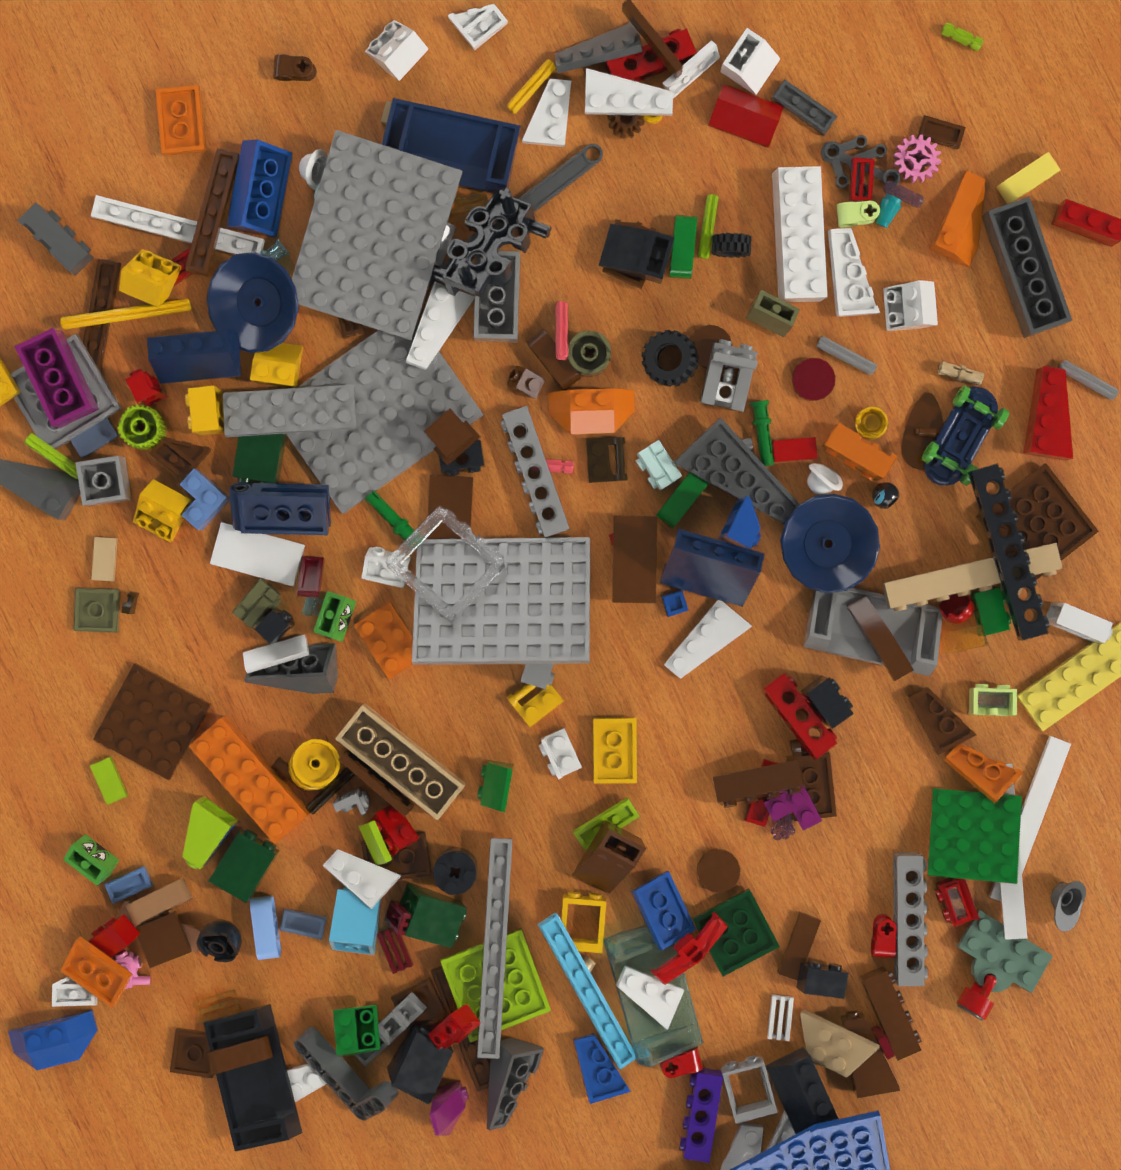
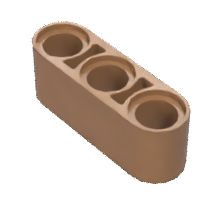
M183 878L128 904L126 909L134 926H138L188 902L193 897Z

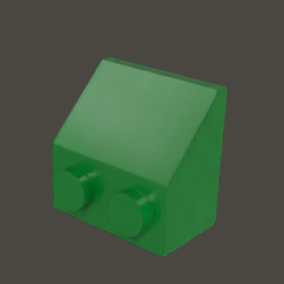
M488 760L487 765H483L481 777L485 778L484 785L479 786L477 799H481L480 805L505 812L514 764Z

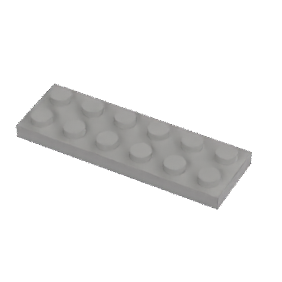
M354 384L223 393L225 437L357 429Z

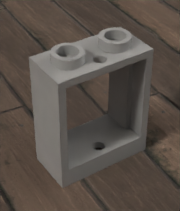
M750 1056L745 1061L738 1063L737 1061L727 1062L723 1067H720L736 1124L778 1113L762 1056ZM759 1067L767 1099L737 1107L728 1075Z

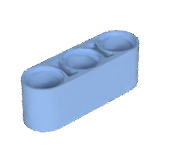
M271 895L251 898L250 911L257 959L281 957V944L274 897Z

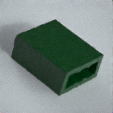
M287 434L238 437L232 477L238 478L240 483L251 484V480L259 481V483L279 484Z

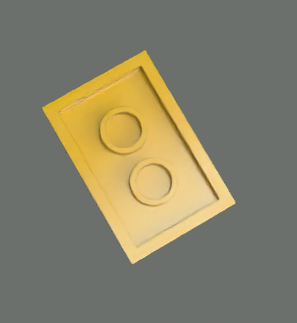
M593 718L594 784L637 783V718Z

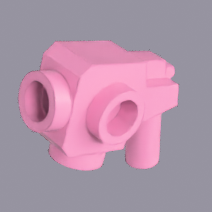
M126 949L114 955L113 960L133 974L125 989L132 988L133 985L151 984V976H138L137 974L138 969L142 967L139 955L134 956L133 952H127Z

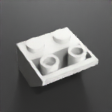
M393 20L385 26L384 31L376 39L371 41L365 52L389 75L400 81L426 53L428 47L414 30Z
M746 28L722 64L720 72L756 96L780 61V58L765 39Z
M919 280L883 288L887 331L920 329L938 325L934 282Z

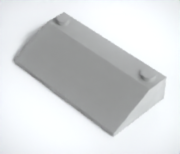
M856 588L834 593L814 591L803 647L884 666L870 643L866 641L847 608V605L866 595L914 669L912 672L930 676L936 668L942 625V614L939 611V607L930 605L915 607V603L906 605L907 609L894 612V608H887L885 596L882 594Z

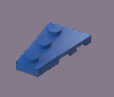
M594 1033L573 1039L590 1104L631 1092Z

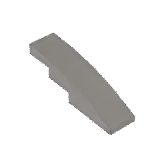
M411 992L378 1023L381 1050L356 1054L355 1056L364 1066L368 1065L427 1007Z

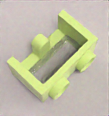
M975 684V688L969 689L968 715H1017V689H1010V685H997V689L988 688V684Z

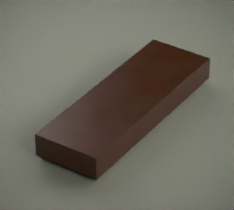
M802 912L799 913L778 974L798 980L801 962L806 963L821 922L820 919Z

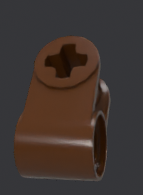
M277 54L274 57L273 78L276 80L311 81L316 76V67L308 57Z

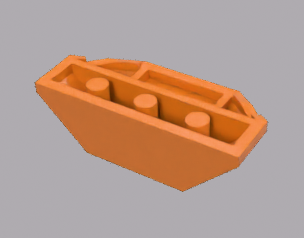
M605 388L548 393L549 415L571 435L615 433L635 412L634 390Z

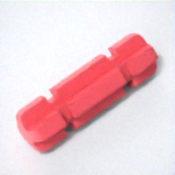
M545 459L550 472L561 473V471H564V473L568 474L573 473V461L565 460L564 463L562 460ZM532 467L533 471H540L539 468Z

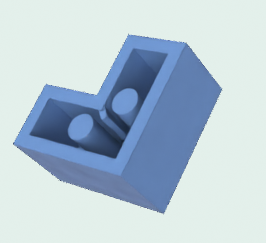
M194 468L179 484L195 498L194 502L181 516L197 530L203 531L230 501V497L198 469Z

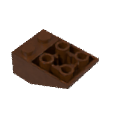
M605 820L572 875L610 894L635 868L646 850L643 840Z

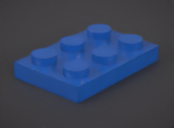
M669 871L661 873L631 891L658 950H664L685 937L688 933L696 930Z

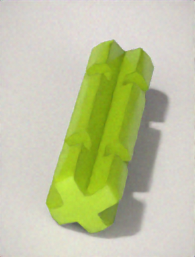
M949 22L944 25L941 32L942 35L948 38L951 36L953 40L965 46L970 45V48L975 51L981 48L984 41L978 36L973 37L972 33L959 27L956 29L954 28L955 25Z

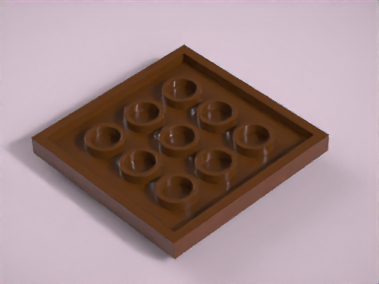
M1046 463L1009 490L1012 498L1009 503L1011 509L1015 510L1018 517L1016 526L1018 531H1021L1023 534L1024 543L1022 546L1024 550L1057 543L1062 561L1099 532ZM994 504V514L1001 515L1002 507L999 504ZM978 514L976 518L983 525L981 515ZM1002 524L999 527V533L1006 537L1009 530L1006 525ZM1007 546L1005 549L1006 554L1015 552L1012 546ZM1043 573L1036 574V580L1043 575Z
M134 663L93 740L161 777L171 780L207 714L211 703Z

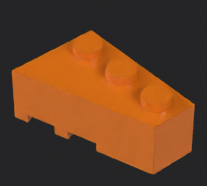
M840 423L836 424L822 445L826 449L824 452L833 458L839 457L844 460L843 464L849 469H858L862 472L861 476L870 482L884 479L898 456L893 453L891 456L880 450L879 445L869 443L862 438L863 436Z

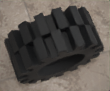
M742 233L715 234L712 236V254L718 257L729 258L750 256L752 237Z

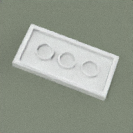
M221 522L210 564L294 586L305 545L267 534L241 533V531L235 530L233 525Z

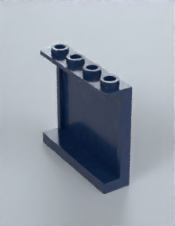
M678 529L673 549L667 563L664 564L660 583L743 607L761 573L765 553Z

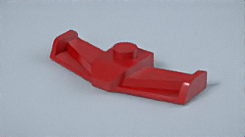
M714 911L712 913L713 916L696 938L688 933L673 947L678 955L657 969L650 970L664 985L668 984L703 960L727 929L728 925Z

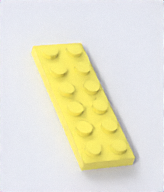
M1121 622L1112 628L1113 632L1108 641L1106 640L1105 643L1091 642L1017 695L1018 700L1040 731L1046 730L1121 677Z

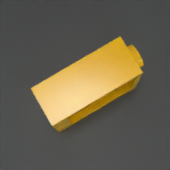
M568 891V894H563L561 921L565 928L567 925L568 904L600 906L598 939H571L580 952L602 953L606 897H602V894L589 893V896H583L580 892Z

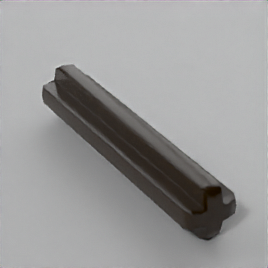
M346 767L306 805L307 810L311 814H315L355 774Z

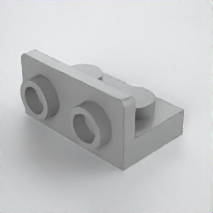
M360 786L338 796L333 803V807L336 812L342 810L345 813L355 808L354 805L357 804L361 815L367 812L371 800L366 790L363 791Z

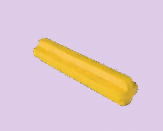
M547 59L510 100L507 108L512 113H517L556 69V65L550 59Z

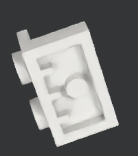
M369 547L365 555L361 579L404 588L411 556H407L402 552L386 551L381 547Z
M565 728L541 738L542 743L539 744L543 756L548 755L551 763L547 765L552 776L556 775L558 779H561L562 776L582 768Z

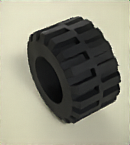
M675 330L659 331L655 337L651 336L649 338L648 344L645 343V351L641 355L643 357L642 366L645 367L646 374L652 380L661 385L671 387L673 385L680 386V383H686L689 377H693V372L698 367L697 360H699V356L696 352V346L686 335ZM675 346L682 352V361L676 369L665 371L659 366V355L666 347Z

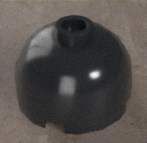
M214 920L204 926L196 944L200 952L206 957L210 954L215 957L214 961L226 963L233 961L236 955H238L242 936L238 928L230 921Z

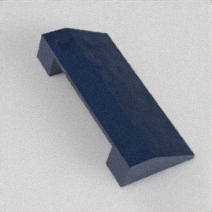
M393 98L381 145L462 170L463 173L459 186L495 193V191H504L509 187L521 126Z

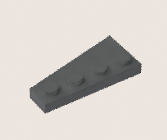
M629 23L555 53L557 71L562 73L642 52L640 34L632 23Z

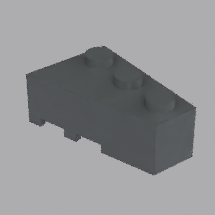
M36 202L17 221L22 226H25L33 234V237L40 241L70 273L76 276L94 258L89 253L91 251L90 247L82 240L78 242L74 238L76 233L68 225L64 227L59 222L61 218L52 209L48 211Z

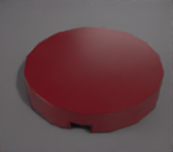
M809 358L803 360L795 368L792 374L793 388L801 398L807 401H818L824 399L832 392L836 376L828 362L820 358Z

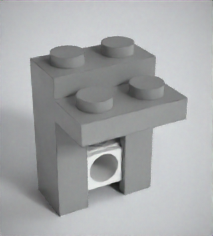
M719 339V343L713 342L700 402L744 412L753 370H756L758 363L756 361L758 352L752 351L753 346L740 344V348L731 346V341ZM723 365L738 368L734 385L732 383L733 375H735L734 371L736 370L727 367L728 369L725 371V374H723V381L719 382ZM722 386H728L731 390L730 395L726 398H722L719 394Z

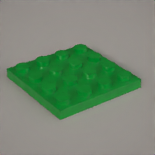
M933 788L927 875L1017 884L1022 796L1003 795L994 804L982 792Z

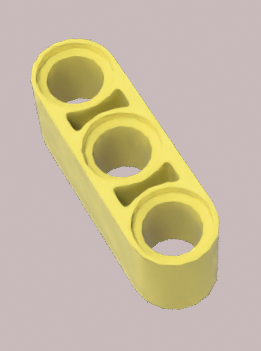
M1048 152L1002 182L996 188L1005 202L1009 204L1058 173L1061 169Z

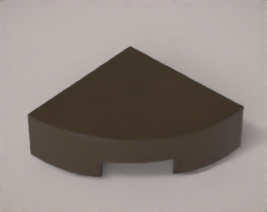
M132 591L128 593V601L123 603L122 613L135 614L139 593Z

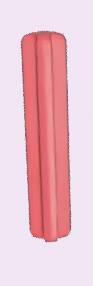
M558 301L555 306L556 358L558 360H566L568 357V304Z

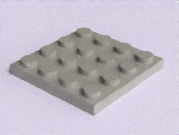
M77 334L72 335L66 340L99 410L62 428L53 427L24 366L11 373L21 393L13 398L36 436L54 449H58L74 437L123 409Z

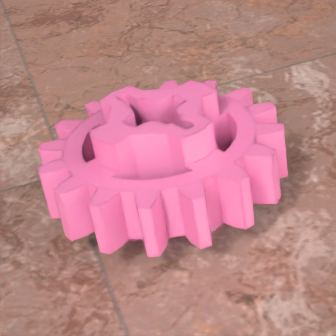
M911 135L909 141L905 138L901 142L902 145L896 147L899 153H895L893 158L898 161L893 164V167L900 168L898 172L899 174H904V181L910 177L911 183H914L916 179L923 183L925 177L929 180L933 176L932 173L938 171L935 165H939L941 160L936 157L941 154V151H935L937 143L931 145L930 137L925 141L923 140V135H920L918 139ZM914 146L913 151L905 152L907 148ZM915 155L918 156V160H921L919 163L916 162V158H913ZM929 166L926 171L920 172L921 167Z

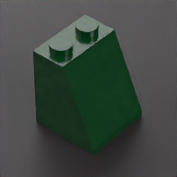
M242 829L238 832L208 882L245 903L254 896L279 853L274 843L268 840H260L257 838L258 835L249 829H246V831Z
M407 882L400 900V904L412 915L411 919L406 918V921L409 923L408 927L403 926V929L406 931L405 936L452 948L454 942L458 939L461 922L466 918L467 907L459 900Z

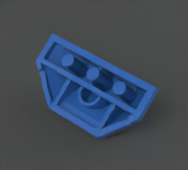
M93 1010L10 1030L8 1033L13 1053L34 1069L41 1070L79 1060L98 1029Z

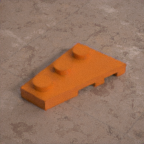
M963 744L957 745L944 759L946 763L994 804L1024 773L1022 770H1015L1006 766L1004 762L992 760L984 756L983 753Z

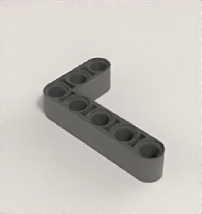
M308 1027L294 1041V1047L360 1120L365 1121L383 1112L398 1096L397 1088L393 1087L389 1081H383L369 1088L341 1056L338 1057L336 1055V1050L314 1027Z

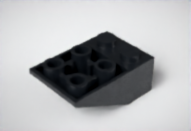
M610 224L598 266L661 284L675 237L656 231Z

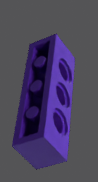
M703 1068L701 1071L695 1074L692 1073L690 1076L689 1086L692 1087V1093L687 1096L686 1108H689L688 1116H684L683 1129L686 1131L685 1137H681L679 1150L682 1151L684 1159L710 1163L723 1081L722 1072L719 1070ZM702 1089L709 1090V1094L705 1097L698 1095ZM702 1110L706 1114L704 1117L698 1118L695 1116L697 1111ZM695 1132L702 1133L699 1139H694L691 1136Z

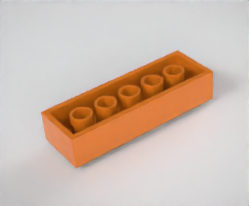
M227 716L221 717L189 745V748L274 844L310 814L306 805L277 772L271 768L269 763Z

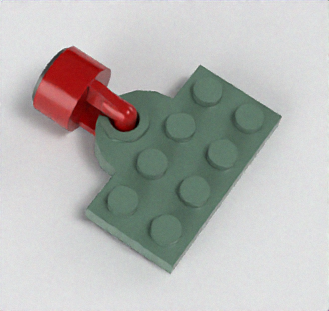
M977 909L980 919L970 921L956 946L974 957L971 964V974L975 981L971 988H964L956 1003L959 1008L983 1021L987 1019L995 1005L987 999L990 992H1001L1012 983H1015L1029 993H1032L1049 964L1052 955L1027 939H1005L1003 924Z

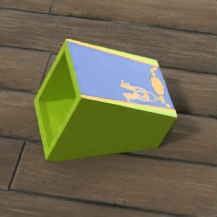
M205 796L196 800L192 805L182 855L186 859V864L193 869H202L210 862L239 822V820Z

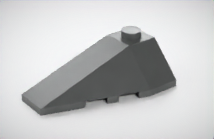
M335 643L308 646L309 656L246 673L244 681L250 684L311 694L334 693L338 678Z

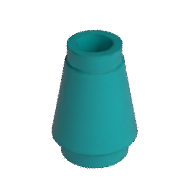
M886 194L885 198L881 200L880 213L876 224L888 228V225L902 206L900 204L902 200Z

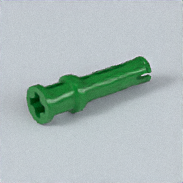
M769 400L750 403L754 416L752 424L756 426L760 461L764 466L775 465L769 424L772 422L768 414L767 405Z
M375 490L365 498L393 528V533L395 535L398 534L406 542L408 548L421 537L422 534L420 532L417 533L408 524L409 521L407 519H402Z

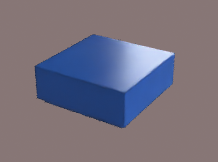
M682 590L661 596L668 617L688 611Z

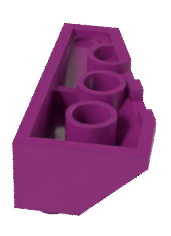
M461 1080L439 1086L434 1094L429 1115L435 1136L450 1135L465 1109L466 1100L469 1099L466 1086L462 1087Z

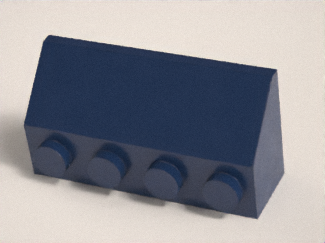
M219 330L147 338L148 360L160 384L241 376L239 333Z

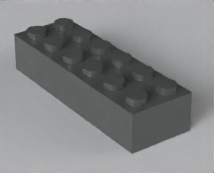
M1030 197L987 211L982 216L1023 337L1027 338L1072 321Z

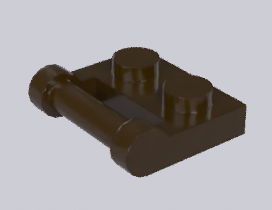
M625 437L586 440L589 483L628 480L627 474H625L623 444H626ZM608 445H615V475H610Z

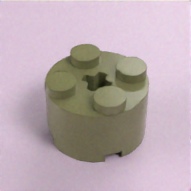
M582 331L572 338L568 346V360L579 375L584 377L597 376L609 365L611 346L603 334L595 331ZM585 350H593V358L585 357Z

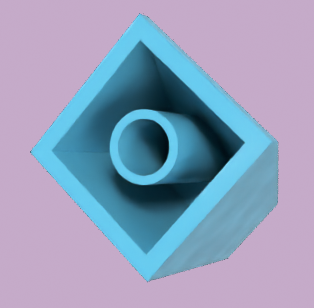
M344 887L343 890L337 889L329 936L331 949L375 955L382 899L370 909L348 888Z

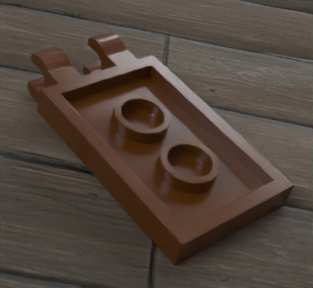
M798 739L790 740L792 756H786V762L799 760L801 763L805 789L821 818L836 817L830 752H826L814 761L807 751H801V743ZM792 812L793 821H797L794 813Z

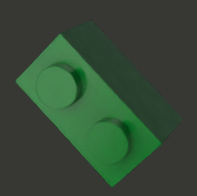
M1000 587L969 594L974 602V615L979 635L987 636L1010 630L1011 617L1005 611L1004 603H1006L1004 592L1000 591Z

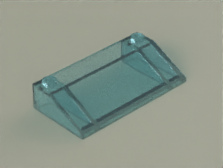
M647 925L626 930L603 939L615 984L619 980L624 965L654 976L650 971L651 969H657L678 955L673 948L676 942L664 950H658ZM684 973L669 982L682 987L684 992L668 1030L616 985L637 1064L652 1067L703 1044Z

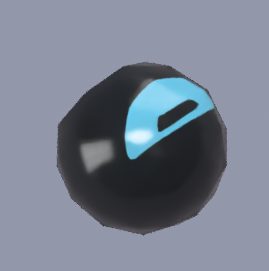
M891 482L879 483L872 492L873 502L881 509H888L900 497L899 490Z

